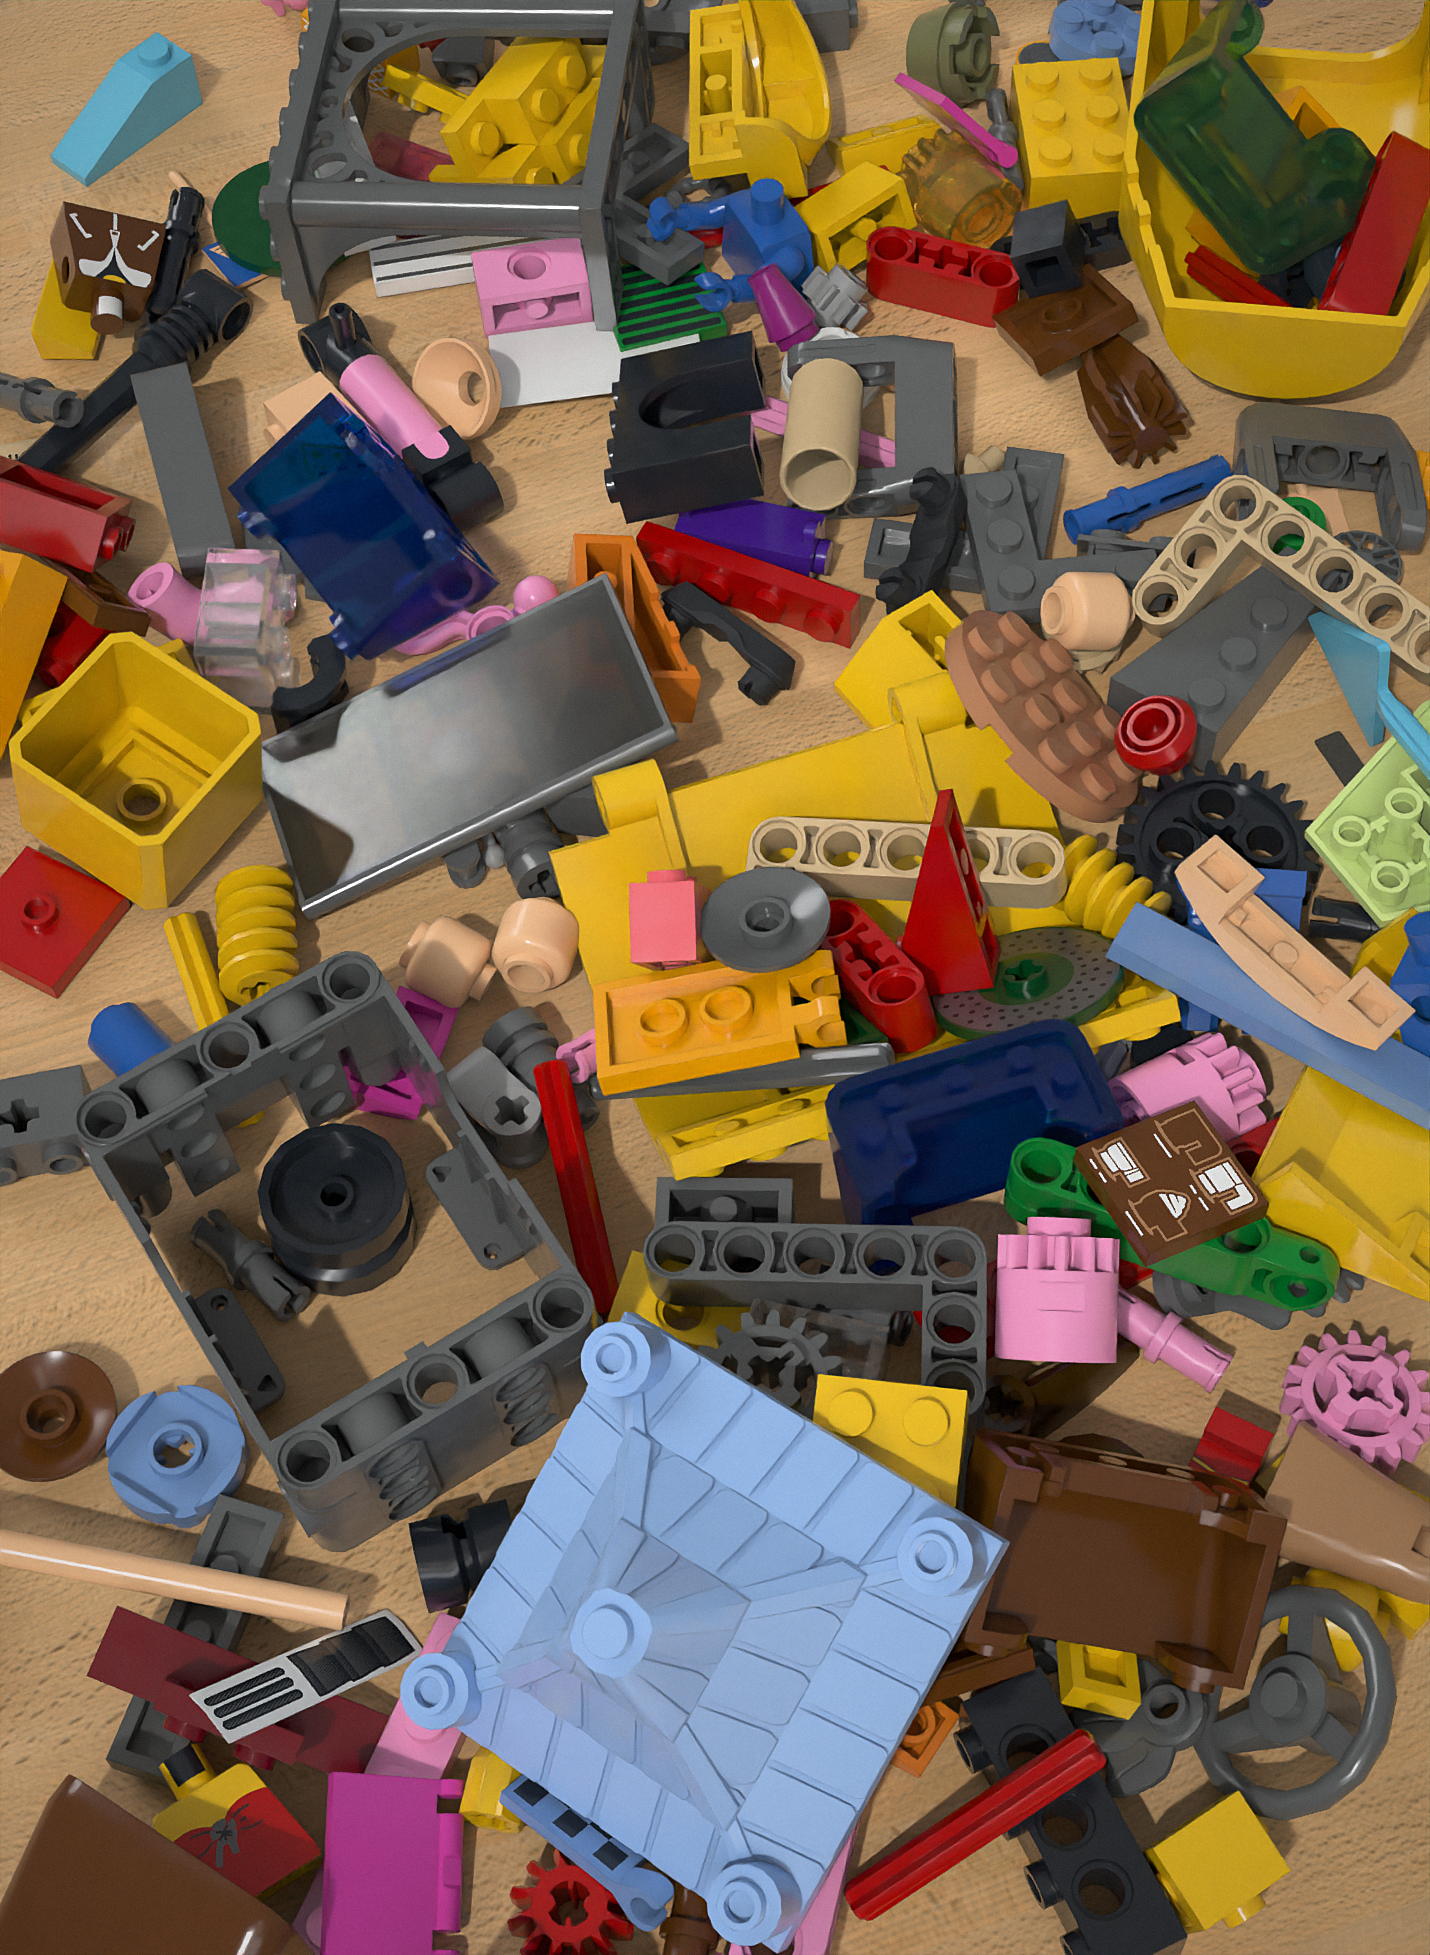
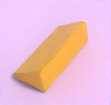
M922 114L828 139V142H825L826 150L841 177L865 161L876 166L885 165L889 172L899 176L942 164L946 159L941 125Z
M52 257L31 326L33 340L42 359H94L101 334L91 327V313L69 309L62 303Z

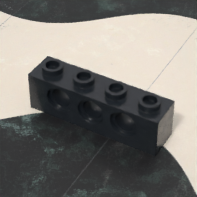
M1038 1665L1036 1670L1015 1676L961 1702L958 1724L960 1730L954 1732L953 1736L960 1756L968 1770L972 1774L982 1770L991 1787L1013 1772L1007 1762L1010 1756L1021 1751H1028L1039 1755L1075 1731L1041 1666ZM1098 1771L1002 1834L1007 1841L1017 1837L1030 1862L1029 1865L1023 1867L1032 1894L1043 1910L1053 1906L1067 1933L1060 1936V1943L1065 1955H1181L1188 1936ZM1052 1818H1067L1078 1825L1083 1838L1072 1845H1060L1048 1838L1043 1830V1825ZM1090 1885L1107 1887L1116 1895L1120 1908L1107 1915L1095 1914L1083 1905L1079 1892Z

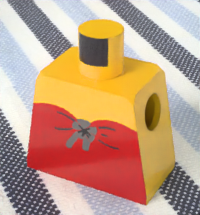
M194 1743L179 1750L159 1766L178 1802L163 1810L152 1819L155 1830L262 1903L321 1865L324 1858L316 1843L246 1762L242 1761L217 1776L199 1744Z

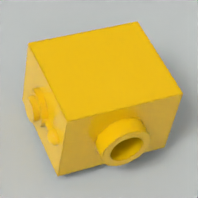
M1239 1790L1219 1797L1141 1850L1186 1934L1206 1931L1221 1919L1228 1929L1241 1924L1267 1905L1260 1892L1291 1872V1869L1268 1836L1269 1830L1260 1816L1253 1813Z

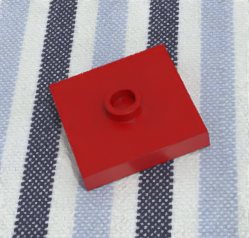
M26 846L0 877V970L58 999L130 908L128 899L115 889Z

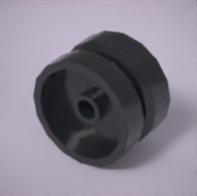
M330 1123L308 1128L281 1144L264 1166L257 1193L262 1219L271 1238L275 1256L280 1265L299 1282L308 1286L310 1291L316 1294L339 1297L372 1291L395 1276L412 1253L418 1228L401 1158L385 1138L362 1126Z

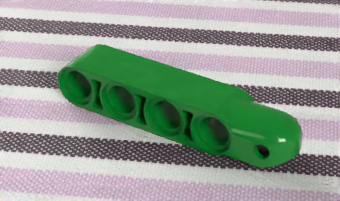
M1041 1137L1027 1139L1017 1145L1012 1152L1003 1199L1006 1211L1014 1220L1027 1226L1028 1217L1091 1219V1237L1120 1239L1119 1258L1145 1267L1105 1207L1100 1205L1102 1203L1073 1162L1076 1147ZM1266 1217L1146 1267L1221 1294L1232 1296L1244 1295L1288 1311H1304L1319 1307L1328 1302L1335 1294L1340 1278L1338 1259L1329 1248L1312 1239L1273 1227ZM1300 1284L1306 1288L1307 1294L1302 1297H1295L1289 1292L1288 1286Z

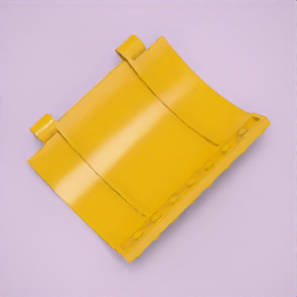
M945 671L889 688L888 704L893 723L666 791L662 775L654 759L593 776L592 786L596 803L608 834L552 850L548 853L564 908L569 910L579 923L577 950L593 995L594 984L660 972L631 963L629 883H647V872L684 870L686 871V876L697 877L699 884L714 891L728 879L745 872L752 832L761 822L769 818L782 816L931 825L939 790L952 788L964 827L1037 830L1051 834L1059 840L1063 848L1066 846L1049 801L1030 787L1005 762L1013 752L999 737L993 727L987 726L980 731L975 723L965 726V707L957 694L949 671ZM788 847L780 848L772 853L768 861L784 863L793 857L796 850ZM852 851L842 852L834 857L831 864L838 867L849 866L859 858L860 854ZM906 855L900 858L894 864V867L903 871L912 870L922 863V857ZM974 858L978 872L984 870L988 865L986 861ZM1031 863L1021 873L1027 877L1039 878L1047 863ZM827 896L828 901L846 899L857 903L895 944L898 935H904L912 901ZM988 906L997 936L1039 927L1084 929L1083 925L1071 922L1064 911L1055 909L1052 906L1040 909ZM1125 968V983L1112 1004L1088 1022L1052 1037L1014 1044H986L956 1037L938 1024L936 1037L926 1047L910 1053L894 1052L896 1072L892 1078L885 1081L632 1098L655 1149L676 1181L689 1177L713 1178L722 1173L726 1165L748 1158L753 1161L770 1160L784 1154L788 1149L787 1146L811 1138L818 1141L836 1139L847 1134L851 1129V1125L873 1118L884 1121L898 1119L911 1113L914 1105L936 1098L940 1100L961 1099L972 1094L976 1090L977 1085L998 1078L1009 1081L1023 1079L1036 1073L1038 1066L1061 1058L1068 1061L1086 1059L1098 1053L1100 1050L1099 1046L1121 1039L1139 1041L1151 1038L1161 1031V1026L1180 1021L1181 1016L1175 994L1150 980L1143 981L1138 974Z

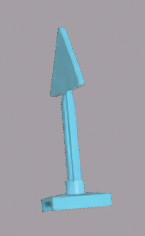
M1323 612L1310 615L1308 617L1309 623L1369 746L1372 747L1383 742L1385 725L1430 781V735L1408 708L1393 696L1388 688L1391 653L1388 642Z

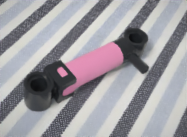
M336 303L329 308L328 316L297 332L302 352L314 373L320 371L329 379L344 398L380 435L383 446L405 471L406 476H408L409 485L439 512L448 525L452 538L504 510L501 493L488 469L477 460L473 462L471 449L451 425L445 428L439 425L372 345L362 320L348 304Z

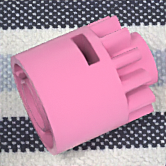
M1208 1032L1110 1079L1106 1087L1107 1103L1117 1131L1194 1100L1224 1142L1238 1138L1267 1123L1265 1115L1257 1106L1266 1100V1087L1258 1067L1244 1050L1236 1048V1046L1227 1048L1226 1041L1221 1033L1212 1035Z
M1028 1217L1027 1235L998 1234L994 1358L1052 1362L1116 1363L1120 1239L1091 1237V1219Z

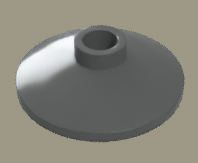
M782 867L757 868L733 876L713 891L701 912L700 932L709 953L725 966L751 973L778 971L806 959L821 945L831 923L830 904L822 887L804 873Z

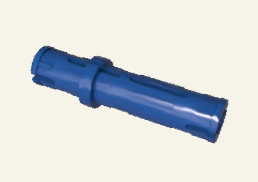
M1216 454L1207 460L1172 473H1167L1130 489L1124 486L1110 489L1106 498L1074 510L1065 511L1063 523L1066 534L1072 544L1076 545L1078 534L1091 535V532L1097 529L1119 530L1121 533L1136 530L1139 527V523L1143 520L1207 497L1217 484L1223 479L1232 476L1231 469L1225 458Z

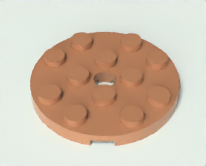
M988 610L974 611L949 632L945 641V659L957 694L979 730L981 731L987 726H992L999 737L1010 748L1013 754L1005 762L1030 787L1061 810L1091 823H1106L1110 818L1124 811L1135 801L1138 793V777L1142 775V771L1126 764L1116 751L1114 734L1121 716L1112 707L1102 704L1089 685L1072 667L1074 665L1073 659L1060 642L1053 638H1049L1047 641L1042 640L1030 630L1020 616L1012 611H1008L1004 615Z

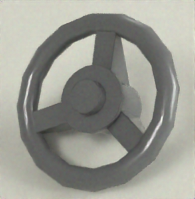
M1296 1584L1269 1592L1259 1631L1269 1622L1288 1616L1287 1655L1270 1661L1259 1672L1250 1691L1249 1709L1219 1721L1218 1707L1223 1686L1216 1685L1214 1693H1201L1207 1704L1208 1716L1204 1733L1193 1747L1215 1790L1223 1796L1239 1790L1253 1813L1260 1817L1288 1821L1332 1808L1365 1781L1388 1743L1398 1697L1390 1648L1369 1612L1336 1589ZM1322 1617L1327 1618L1347 1632L1363 1658L1367 1686L1363 1715L1357 1696L1351 1689L1343 1685ZM1300 1746L1317 1755L1332 1756L1338 1763L1314 1783L1285 1791L1256 1785L1234 1768L1227 1754Z

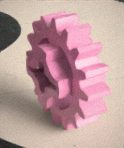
M1349 1330L1345 1344L1338 1345L1336 1340L1327 1333L1321 1336L1317 1350L1304 1345L1299 1351L1295 1365L1289 1364L1282 1384V1388L1285 1391L1279 1405L1280 1413L1292 1416L1286 1431L1289 1438L1293 1437L1298 1423L1302 1419L1348 1448L1371 1466L1377 1463L1380 1469L1390 1476L1395 1474L1401 1458L1413 1463L1417 1459L1423 1443H1427L1429 1439L1430 1393L1423 1392L1429 1374L1426 1370L1408 1371L1406 1365L1411 1353L1406 1349L1396 1353L1394 1356L1384 1352L1386 1348L1385 1337L1379 1335L1371 1346L1361 1344L1357 1331Z

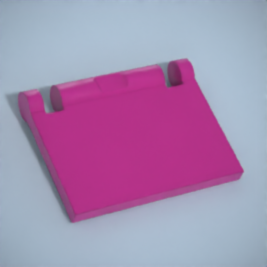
M901 72L894 81L951 129V136L954 140L976 152H980L981 155L997 162V164L1009 168L1016 163L1018 152L1015 147L992 136L947 96Z
M334 1771L328 1774L320 1955H461V1952L457 1950H432L433 1933L454 1934L461 1932L464 1816L455 1813L437 1814V1798H462L465 1789L464 1780Z

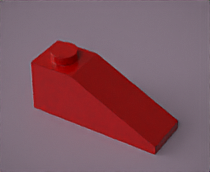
M952 788L939 790L904 935H898L896 940V946L922 972L929 996L993 988L1001 954L999 940Z

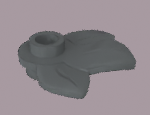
M1137 1658L1141 1705L1129 1720L1074 1707L1068 1715L1074 1729L1089 1731L1099 1742L1104 1755H1108L1106 1787L1112 1798H1126L1137 1795L1163 1781L1170 1773L1176 1751L1186 1750L1196 1744L1203 1735L1207 1722V1704L1201 1693L1176 1685L1171 1681V1677L1164 1678L1151 1662L1141 1658ZM1178 1703L1177 1711L1171 1717L1166 1719L1158 1718L1166 1707Z

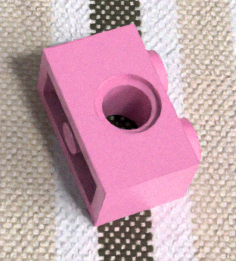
M560 238L471 253L476 293L486 339H488L489 335L593 322L588 273L580 238Z

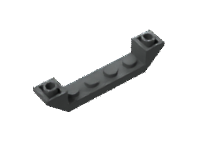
M645 10L649 48H654L655 52L666 56H681L685 54V50H690V12ZM449 37L433 50L432 62L440 77L446 78L447 82L459 86H472L477 83V80H482L493 67L495 40H500L503 45L510 46L516 37ZM579 38L582 45H607L608 38Z

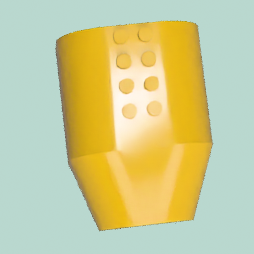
M1143 0L1123 158L1118 215L1119 229L1169 348L1185 367L1199 377L1225 389L1252 396L1280 399L1310 398L1341 392L1362 384L1379 374L1396 356L1430 300V198L1405 265L1406 276L1402 290L1391 304L1387 316L1317 310L1313 299L1304 309L1226 302L1187 274L1188 264L1184 261L1185 256L1188 252L1194 253L1201 244L1185 227L1258 98L1302 85L1371 157L1356 185L1363 188L1379 149L1393 130L1430 149V0H1424L1420 20L1408 36L1387 48L1365 53H1341L1243 44L1227 38L1208 23L1203 15L1200 0ZM1248 274L1249 276H1251V277H1252L1253 279H1255L1256 281L1259 280L1258 277H1255V276H1252V275Z

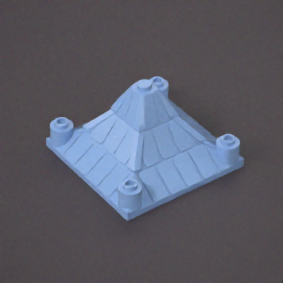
M625 1311L619 1322L605 1323L594 1329L585 1340L581 1352V1370L588 1383L586 1392L580 1403L576 1405L556 1442V1447L550 1458L546 1460L526 1497L521 1511L516 1515L496 1552L491 1566L486 1570L466 1607L462 1619L456 1625L443 1651L425 1654L415 1659L405 1670L400 1684L401 1702L406 1714L416 1725L428 1730L457 1728L481 1746L495 1753L498 1758L524 1776L547 1789L550 1794L573 1810L596 1823L602 1830L635 1853L645 1857L654 1866L687 1889L694 1891L704 1898L707 1902L708 1916L711 1923L725 1940L738 1946H754L758 1943H763L778 1954L789 1947L1010 1542L637 1313Z

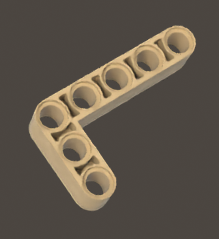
M1246 475L1227 477L1214 487L1138 581L1133 590V608L1142 625L1150 634L1158 638H1164L1204 609L1244 558L1249 555L1329 616L1388 642L1391 649L1390 661L1418 682L1430 686V666L1422 663L1417 658L1421 647L1430 642V608L1266 487ZM1250 499L1256 503L1253 514L1247 519L1232 521L1225 517L1227 508L1236 500ZM1290 533L1304 538L1301 550L1294 555L1286 557L1279 556L1273 552L1276 540L1283 535ZM1210 546L1217 550L1214 562L1208 567L1193 569L1187 566V559L1196 548ZM1345 569L1353 575L1352 582L1345 590L1335 593L1328 592L1320 587L1321 580L1329 571ZM1168 593L1178 596V604L1169 615L1154 617L1148 614L1149 605L1158 595ZM1385 604L1394 605L1403 612L1400 621L1388 629H1378L1368 622L1372 611Z
M782 816L769 818L761 822L752 832L745 872L764 867L788 868L811 877L829 897L912 901L921 864L907 871L896 869L894 864L906 855H917L923 858L931 825ZM964 827L973 858L982 859L988 863L984 870L978 872L988 906L1040 909L1052 906L1063 897L1068 885L1064 849L1059 840L1054 836L1037 830ZM788 847L796 850L793 857L784 863L768 861L772 853L780 848ZM852 851L860 854L859 858L849 866L838 867L831 864L834 857L842 852ZM1035 862L1047 863L1053 867L1049 874L1041 878H1031L1021 873L1026 866Z

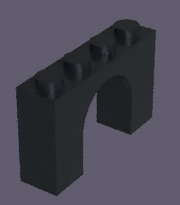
M752 330L621 359L619 381L612 382V394L616 409L609 411V419L614 438L607 439V452L611 468L604 469V480L609 500L612 504L620 502L626 524L764 496V462L751 415L685 428L700 421L765 407V377Z

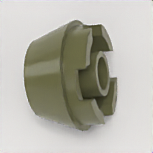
M957 0L919 15L913 22L907 39L906 68L908 76L947 96L959 108L965 107L968 103H973L976 99H985V94L995 86L1000 64H990L992 51L991 36H1000L999 26L989 7L974 6L969 0Z

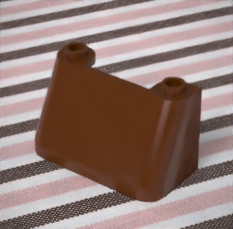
M990 1429L975 1431L967 1463L963 1513L1005 1538L1010 1544L959 1635L964 1641L963 1644L966 1648L981 1655L1004 1658L1007 1656L1009 1649L1023 1648L1026 1645L1028 1635L1155 1657L1164 1667L1172 1671L1171 1681L1190 1691L1210 1694L1214 1693L1216 1685L1244 1690L1288 1521L1284 1515L1247 1485L1216 1472Z
M70 1774L65 1777L48 1799L0 1903V1955H315L293 1927L268 1906Z

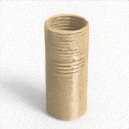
M832 358L815 359L803 365L795 373L789 393L779 473L780 484L789 500L801 508L812 511L831 510L842 505L852 495L857 479L864 398L863 382L855 369L843 361Z

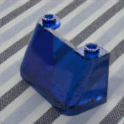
M332 392L326 395L227 488L242 507L236 513L242 524L259 540L268 534L281 544L332 610L333 614L329 616V619L335 628L328 635L334 644L351 660H354L358 655L368 661L377 658L479 603L501 584L492 569L393 447L370 424Z
M1054 1018L1039 1020L849 1077L837 1083L829 1091L825 1102V1119L846 1224L914 1226L912 1217L1003 1190L1006 1187L1012 1152L1018 1144L1027 1139L1041 1137L1078 1147L1124 1128V1117L1086 1037L1078 1027L1070 1022ZM879 1260L871 1264L868 1269L876 1275L885 1276L899 1271L901 1266L894 1261Z

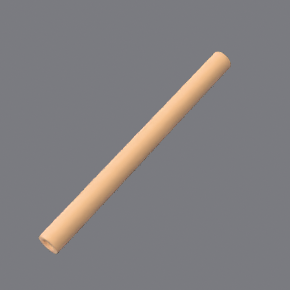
M0 1528V1566L343 1631L350 1606V1595Z

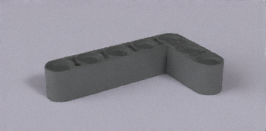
M673 1221L663 1223L654 1228L647 1236L643 1247V1254L649 1285L655 1296L666 1304L706 1307L922 1311L921 1385L967 1390L971 1404L969 1405L966 1438L971 1439L974 1437L975 1431L981 1429L985 1416L987 1255L985 1245L978 1235L972 1231L956 1226ZM680 1255L693 1260L689 1267L678 1272L666 1271L660 1267L665 1260L673 1256ZM744 1257L756 1258L762 1262L758 1269L750 1273H738L729 1268L734 1261ZM815 1258L826 1260L832 1265L829 1270L817 1275L806 1274L799 1269L802 1263ZM879 1260L894 1261L901 1266L900 1271L890 1276L876 1275L869 1271L868 1268ZM958 1261L969 1266L971 1271L963 1277L953 1278L945 1276L938 1268L946 1262ZM955 1325L969 1331L971 1337L963 1343L951 1344L941 1340L937 1333L944 1327Z

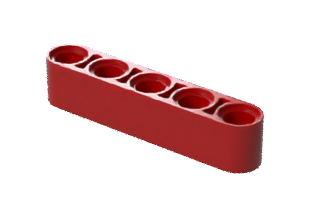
M1394 130L1388 135L1370 167L1317 310L1388 315L1430 198L1429 148Z

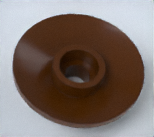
M47 1351L27 1356L10 1365L0 1374V1469L25 1481H55L81 1471L102 1453L106 1447L110 1429L117 1419L118 1404L109 1378L98 1365L86 1357L75 1353ZM54 1418L65 1420L64 1424L56 1431L43 1433V1427L49 1420Z

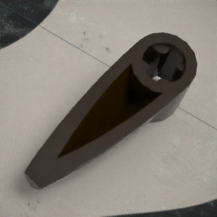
M1128 1339L1118 1341L1116 1363L1056 1362L1021 1380L1009 1375H996L986 1379L985 1416L981 1429L1045 1439L1092 1403L1124 1374L1140 1357L1138 1346ZM1000 1413L1002 1418L1005 1415H1010L1014 1418V1421L1003 1423L1000 1418L995 1422L989 1418V1415Z

